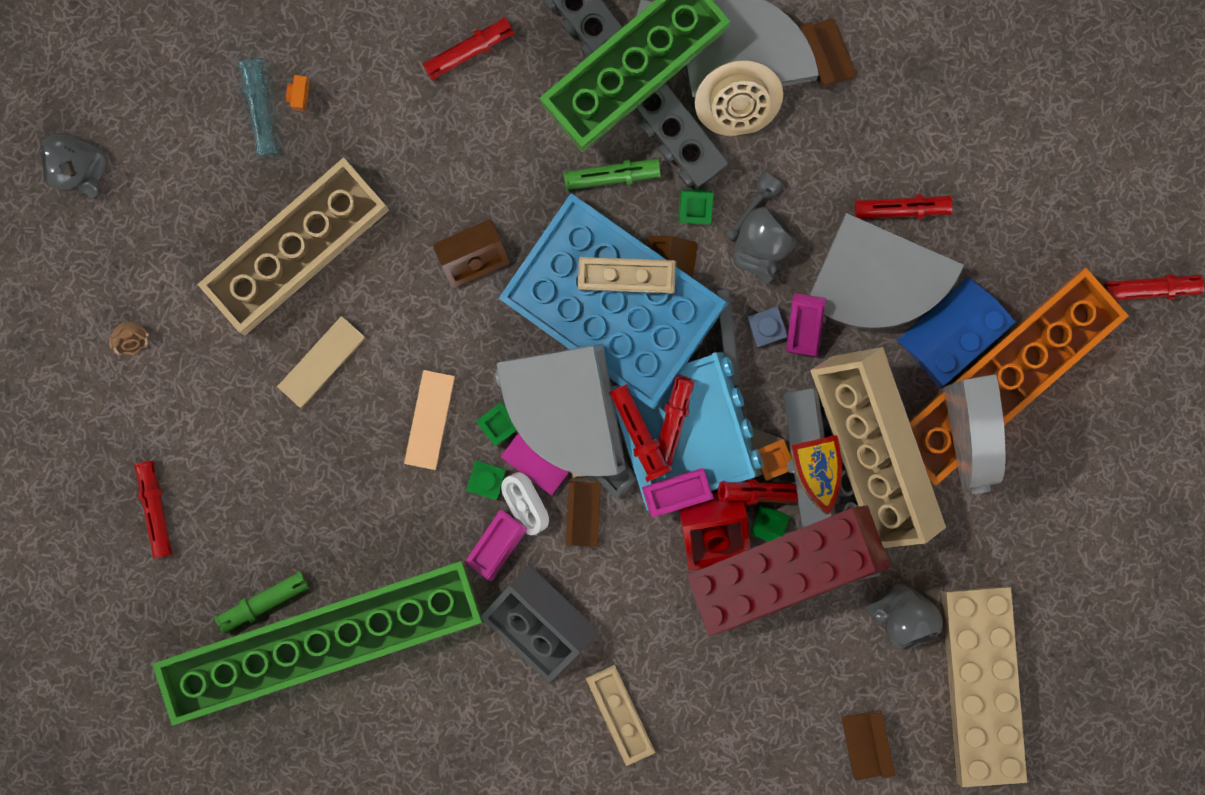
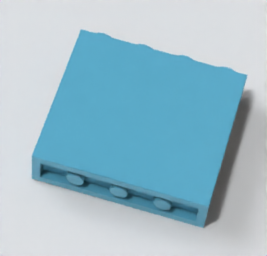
M716 352L710 356L686 363L679 375L692 378L696 383L688 406L690 413L688 417H685L670 473L646 482L645 476L647 474L639 458L634 457L633 449L635 445L615 406L647 511L648 507L641 487L697 469L704 468L711 491L718 489L719 483L722 481L741 482L762 475L760 469L763 468V460L758 449L754 450L751 441V437L754 436L753 428L749 419H744L741 406H744L743 396L740 389L734 387L731 378L734 375V368L730 358L725 357L724 352ZM674 382L655 409H652L631 394L652 439L656 438L657 441L665 419V403L669 402ZM618 384L612 386L611 389L615 390L621 386Z

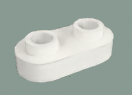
M520 472L506 477L501 485L502 494L515 519L528 528L525 533L535 535L545 530L549 524V516L531 480Z

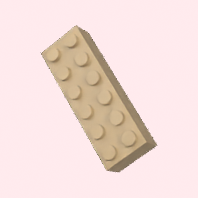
M343 157L197 285L237 331L247 335L385 215L389 209Z
M874 348L828 358L810 371L832 433L838 436L841 458L858 505H868L884 548L927 543L944 530L946 525L884 348Z
M1002 586L941 591L957 784L961 787L1027 783L1011 587Z

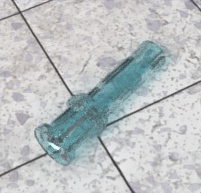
M250 58L238 61L236 66L241 70L243 81L241 94L248 100L257 151L256 156L262 157L277 153L266 98L270 88L265 83L263 65L265 64V59Z

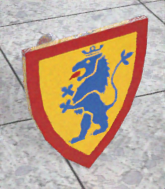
M837 435L790 445L792 460L787 462L788 471L790 473L796 472L806 495L826 515L830 514L837 500L841 484L842 463Z

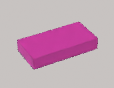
M794 293L786 352L818 357L826 298Z
M519 433L501 456L502 459L525 474L550 495L555 492L569 473V471L554 466L540 457L528 446Z
M704 468L641 487L651 518L713 499Z
M500 509L465 563L487 580L493 581L528 528Z

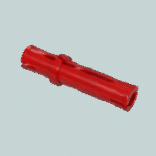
M504 16L501 20L481 31L479 28L476 29L471 37L423 62L422 64L430 79L434 81L435 78L481 52H490V47L511 35H515L506 17Z
M915 194V198L855 200V217L859 219L916 216V220L923 219L924 216L952 215L951 195L923 197L922 194Z
M1166 274L1165 277L1152 279L1105 281L1104 288L1115 301L1166 297L1169 300L1181 295H1203L1204 280L1202 279V274L1190 276Z
M682 375L675 376L672 394L669 402L665 403L664 410L666 414L658 439L661 444L659 450L666 464L671 465V467L685 417H688L690 413L688 406L696 383L692 378Z
M154 460L133 464L140 492L137 493L138 500L141 499L153 559L173 555L162 506L161 495H163V490L158 485Z
M747 479L745 482L722 481L718 486V498L721 502L744 501L747 505H755L757 502L798 503L796 484L758 483L756 479Z

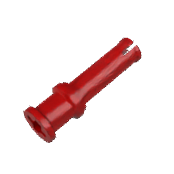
M628 384L608 392L635 445L633 454L634 457L639 458L647 474L645 476L646 482L672 470L671 465L666 464L659 450L661 444L656 438L652 439L629 391Z

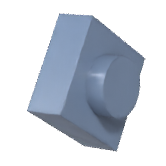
M778 307L747 317L757 347L788 337Z

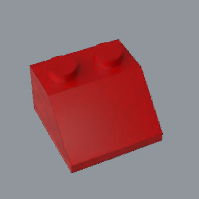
M717 493L712 494L713 499L679 509L688 571L706 568L750 550L748 520L744 501L721 502Z

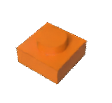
M294 75L293 84L288 83L286 102L290 103L291 109L295 112L306 113L310 88V81L307 76Z
M784 439L758 449L763 460L761 472L765 481L794 470L793 460Z

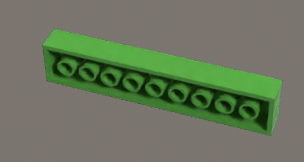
M463 560L153 663L152 665L171 725L173 726L483 622V618Z

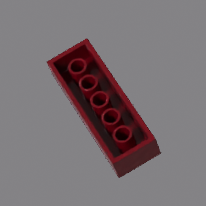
M866 505L853 507L688 574L687 578L707 634L712 636L728 632L891 568L870 509Z

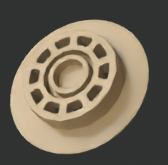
M750 60L728 62L712 70L700 83L695 96L696 113L704 126L720 135L736 136L757 132L768 125L779 112L783 102V87L778 76L769 67L759 62Z

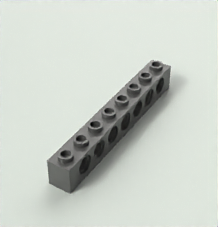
M542 0L551 13L557 10L564 19L560 24L571 38L576 35L582 42L583 46L580 47V50L586 58L623 28L602 0H581L583 6L578 11H570L566 8L565 3L568 0ZM589 23H598L603 30L597 36H589L584 29ZM664 83L649 96L659 100L661 106L657 111H647L642 103L634 109L641 118L638 124L649 138L654 135L661 145L658 147V150L668 163L673 160L680 168L677 174L686 187L689 188L693 185L696 190H699L724 171L729 163L669 86ZM668 122H674L679 126L680 133L674 137H669L664 134L662 130L663 125ZM687 147H694L698 150L700 157L694 162H688L682 157V151Z

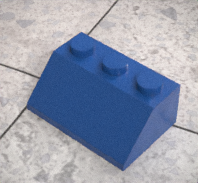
M967 277L900 336L897 341L939 388L948 383L1016 322L993 296Z

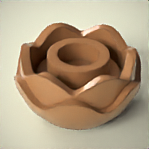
M124 322L117 325L112 331L109 338L110 349L113 348L117 355H122L123 353L135 355L141 348L148 346L147 338L149 334L143 326L135 322Z

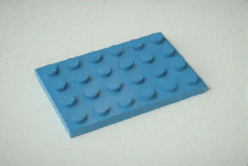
M571 193L499 299L568 349L603 343L609 378L620 386L628 384L631 394L652 409H655L674 382L675 376L679 375L728 302L678 267H676L675 294L578 290L579 257L666 259Z

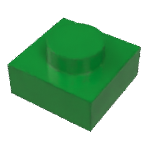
M680 189L679 223L711 224L714 194L712 190Z
M502 402L476 421L495 447L517 431Z
M475 461L466 491L497 500L506 470Z
M759 505L749 534L768 542L784 536L790 516Z

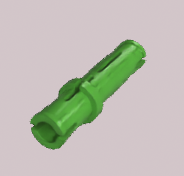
M658 158L630 162L627 159L623 160L622 164L564 171L566 191L626 182V185H632V181L661 178Z
M301 571L248 600L246 598L239 600V605L220 615L214 616L217 625L221 626V632L226 634L247 621L252 623L256 620V616L310 589L306 580L303 579L304 576Z

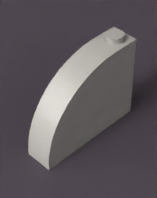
M713 0L731 21L729 29L685 66L691 102H695L697 89L702 80L718 66L732 61L750 60L759 62L769 67L778 76L782 86L816 81L819 76L814 54L802 31L788 15L765 0Z
M846 213L809 295L826 298L823 324L828 320L844 327L861 330L893 328L918 318L938 304L955 284L964 265Z
M603 343L513 358L497 363L495 378L497 385L502 389L509 417L522 439L540 457L563 470L585 476L617 475L626 470L614 401L608 393L612 389Z
M997 374L965 379L944 387L961 488H971L972 494L990 492V485L1001 483L1004 477L1006 459L1005 431Z

